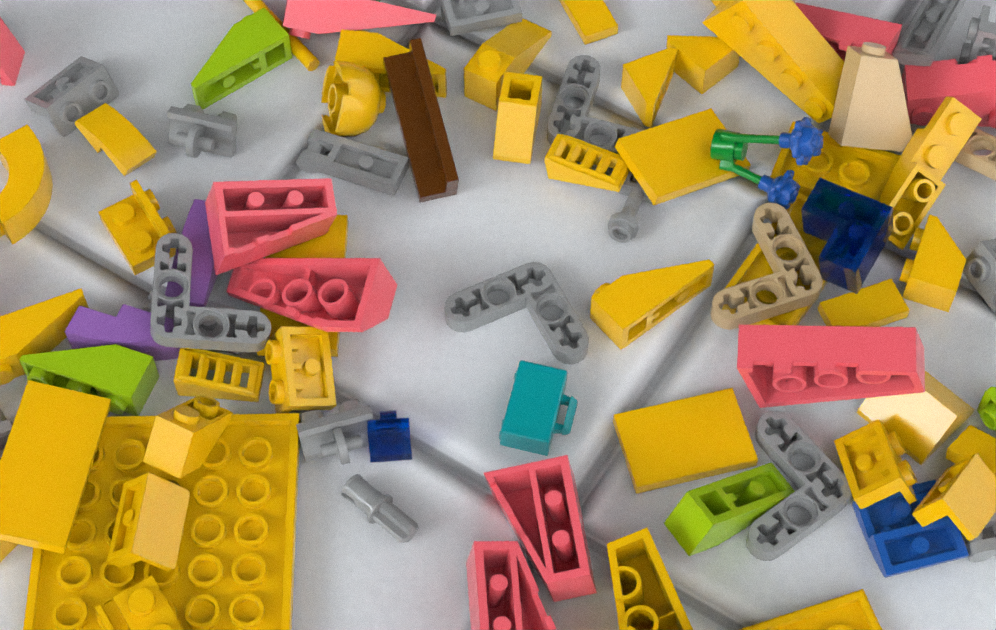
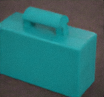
M523 360L519 362L518 369L514 374V384L505 417L501 423L502 428L499 432L500 445L548 456L553 435H567L571 432L578 401L573 396L569 397L564 394L568 375L566 370ZM561 405L568 406L564 424L557 423Z

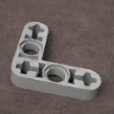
M589 55L574 57L566 68L548 119L547 140L550 145L553 143L556 135L559 134L558 132L562 131L564 120L566 119L570 121L569 130L563 135L577 138L619 154L615 148L617 140L643 130L588 117L599 86L601 68L599 62ZM582 71H587L589 73L585 75L583 85L578 84V75H581ZM569 97H578L584 103L580 107L573 108L567 106L564 101ZM596 134H603L610 138V142L606 145H596L591 142L590 138Z
M168 233L162 236L157 242L155 251L150 334L153 340L161 346L250 353L264 349L266 342L270 338L271 323L267 316L261 312L189 306L193 255L192 243L187 237L178 233ZM170 248L178 249L177 269H169ZM172 281L181 285L183 292L177 297H167L162 294L160 287L164 283ZM166 309L174 310L173 332H165ZM205 321H215L222 327V332L215 337H208L201 333L199 326ZM230 323H235L234 337H228ZM248 325L256 326V332H258L256 338L248 337Z
M540 262L526 263L449 296L445 302L446 323L456 332L472 331L527 308L558 361L564 364H576L584 360L588 353L589 337L586 329L551 270ZM533 277L536 282L541 281V285L536 287L533 283H528V279ZM521 289V295H517V291ZM502 290L507 292L510 298L505 303L494 304L488 299V295L493 291ZM477 299H481L483 310H481L480 304L476 303ZM547 306H557L563 311V315L558 319L550 320L545 318L541 311ZM462 307L464 311H469V316L463 317L461 313H456V309ZM566 328V335L572 343L577 342V348L572 349L569 345L563 346V329Z
M778 410L768 411L759 418L755 438L760 448L794 483L798 490L751 524L746 540L747 549L751 555L762 561H772L780 557L846 507L851 494L846 476L789 415ZM770 426L773 430L779 427L783 429L781 437L776 433L769 436L767 434L768 427ZM785 443L788 448L785 452H782ZM797 453L807 454L814 461V466L808 470L798 469L791 462V457ZM820 471H823L822 478L820 480L817 476L820 473ZM826 487L831 490L836 487L839 489L837 498L833 494L827 497L824 496V488ZM792 507H802L809 512L811 520L805 524H796L789 519L787 511ZM779 523L782 530L776 534L773 546L769 542L760 544L758 542L760 532L764 536H769L777 530Z

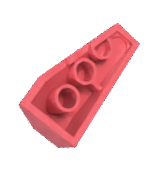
M286 0L282 26L289 27V35L310 39L311 33L326 34L341 32V29L363 30L435 22L436 14L374 0Z
M261 258L233 269L226 292L231 297L326 332H364L388 319L397 283L380 258Z

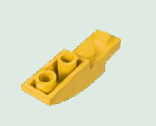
M946 96L925 129L917 128L905 147L881 194L870 228L897 248L903 250L914 234L916 227L920 225L946 186L941 181L982 119L954 97Z

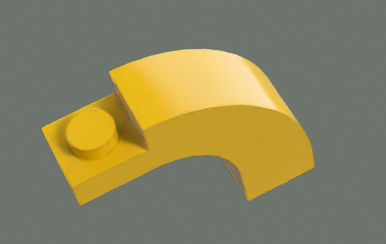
M28 124L0 139V160L9 173L8 181L0 193V237L6 235L12 245L24 238L36 227L44 216L52 196L53 183L51 171L41 144Z

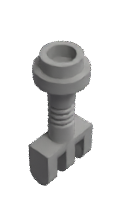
M631 171L619 192L628 196L625 205L620 213L611 215L607 224L610 237L620 243L629 242L636 237L639 223L635 218L642 201L652 203L638 181H633L634 175Z

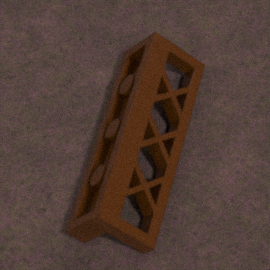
M421 38L410 40L409 52L384 57L383 65L407 157H409L419 203L457 195L459 178Z

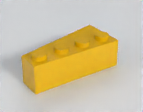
M722 0L702 23L814 121L821 123L832 118L844 61L792 0Z
M648 527L607 543L619 630H627L629 625L636 630H693Z

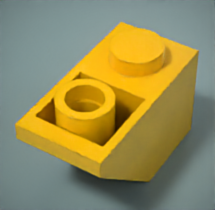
M513 72L504 73L498 104L493 149L494 160L531 164L542 106V76Z
M929 214L925 228L916 227L909 248L916 251L914 260L906 258L899 281L906 283L902 297L949 312L959 286L966 258L938 217Z
M196 396L156 415L143 462L179 479L201 467L230 422L233 412L220 407V403L211 397Z

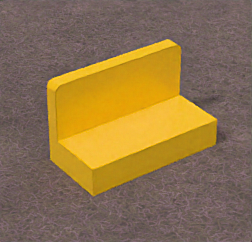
M975 453L947 468L912 515L922 527L948 515L966 539L971 541L979 536L996 512V476L979 455Z
M149 472L125 482L107 563L123 568L142 560L166 571L174 569L177 563L190 497L189 490Z

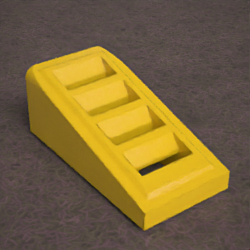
M557 134L545 155L548 179L620 192L630 172V169L619 154L568 135ZM593 165H597L595 170L592 169ZM608 167L614 168L610 176L605 174Z
M180 348L174 374V385L179 396H207L214 399L259 402L265 363L203 349ZM192 369H197L196 377L191 376ZM209 370L215 371L213 381L207 380ZM226 372H232L230 384L224 383ZM242 373H249L247 388L240 387Z

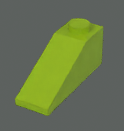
M265 8L247 15L241 21L235 23L191 82L195 104L200 106L202 110L293 58L289 34Z
M770 462L687 491L665 520L664 525L687 555L692 556L718 546L749 527L756 519L794 493L795 490L774 464Z

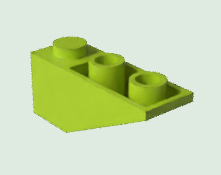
M117 344L22 355L19 360L27 380L111 399L109 411L117 415H123L125 412L139 416L160 377L153 356Z

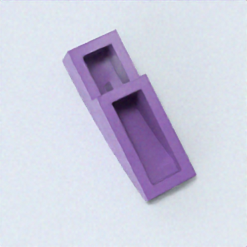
M194 199L181 234L190 240L193 248L189 306L206 307L218 275L215 276L205 200ZM176 249L171 269H177L178 249ZM171 281L167 283L165 296L177 297L183 292L181 285Z
M126 304L122 305L116 317L79 305L65 330L72 349L117 344L153 356L154 361L178 359L180 348L161 346L153 340L150 334L151 312ZM165 317V332H173V319Z

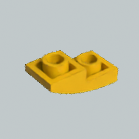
M107 103L75 121L76 127L96 152L99 153L103 150L124 176L153 159L157 153L149 141L122 114Z

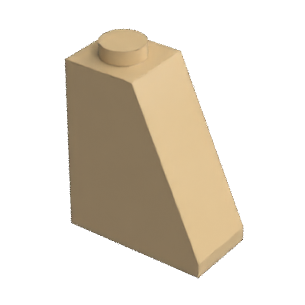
M863 42L862 47L848 46L828 132V135L840 146L903 152L912 138L899 63L895 57L885 51L886 46Z

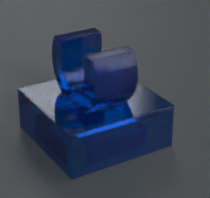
M391 410L380 411V420L367 421L371 463L412 460L409 418H397V411Z

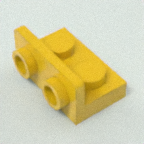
M136 179L129 183L133 195L98 211L103 225L134 275L155 265L156 245L162 236L168 233H177L169 217L161 218L157 211L160 210V206L153 192L150 189L144 191ZM170 248L169 255L171 258L175 256V248Z
M281 326L265 345V359L267 364L271 365L272 380L269 385V399L271 404H275V413H290L297 410H332L337 404L329 332L315 327Z
M877 419L834 440L853 499L860 509L866 508L899 491L909 504L917 501L912 485L918 483L908 461L906 459L902 461L901 455L906 453V449L895 430L888 433L880 419Z

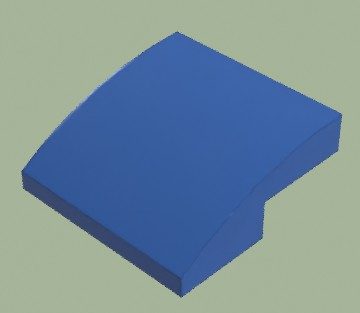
M936 480L912 485L917 501L911 504L906 501L900 491L863 509H860L856 502L853 501L852 506L864 538L885 578L969 556L960 530L948 515L925 527H922L912 515L936 483Z

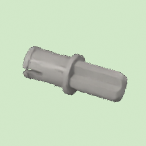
M359 474L352 476L344 485L341 495L367 515L369 523L379 524L401 543L409 542L418 531V524L392 503L393 497L389 494H381Z

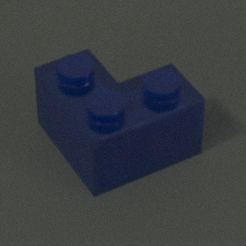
M819 178L801 208L803 230L805 233L827 241L819 255L822 279L858 294L893 232V207Z

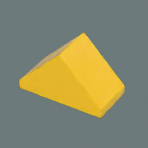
M667 35L666 49L669 47L677 49L675 73L701 94L713 87L739 65L740 55L719 37Z
M669 47L623 64L621 88L644 126L652 128L675 73L677 49Z

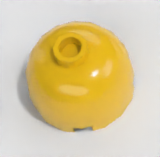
M333 61L335 66L329 65L322 88L321 103H328L329 116L322 115L324 130L341 137L363 134L374 125L379 113L384 112L386 106L385 92L380 91L378 80L363 65L346 61Z

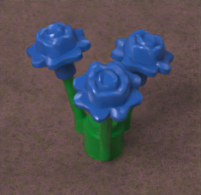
M809 117L797 120L791 133L782 132L780 136L741 134L739 132L717 129L713 135L710 155L712 159L720 160L719 169L734 172L758 184V189L767 193V199L770 203H776L785 209H789L790 204L795 202L800 189V185L793 180V170H787L784 176L780 175L773 179L765 174L763 176L757 175L735 163L737 160L743 161L745 159L748 143L779 144L781 148H790L792 157L796 158L797 165H808L811 157L820 156L823 130L814 127Z

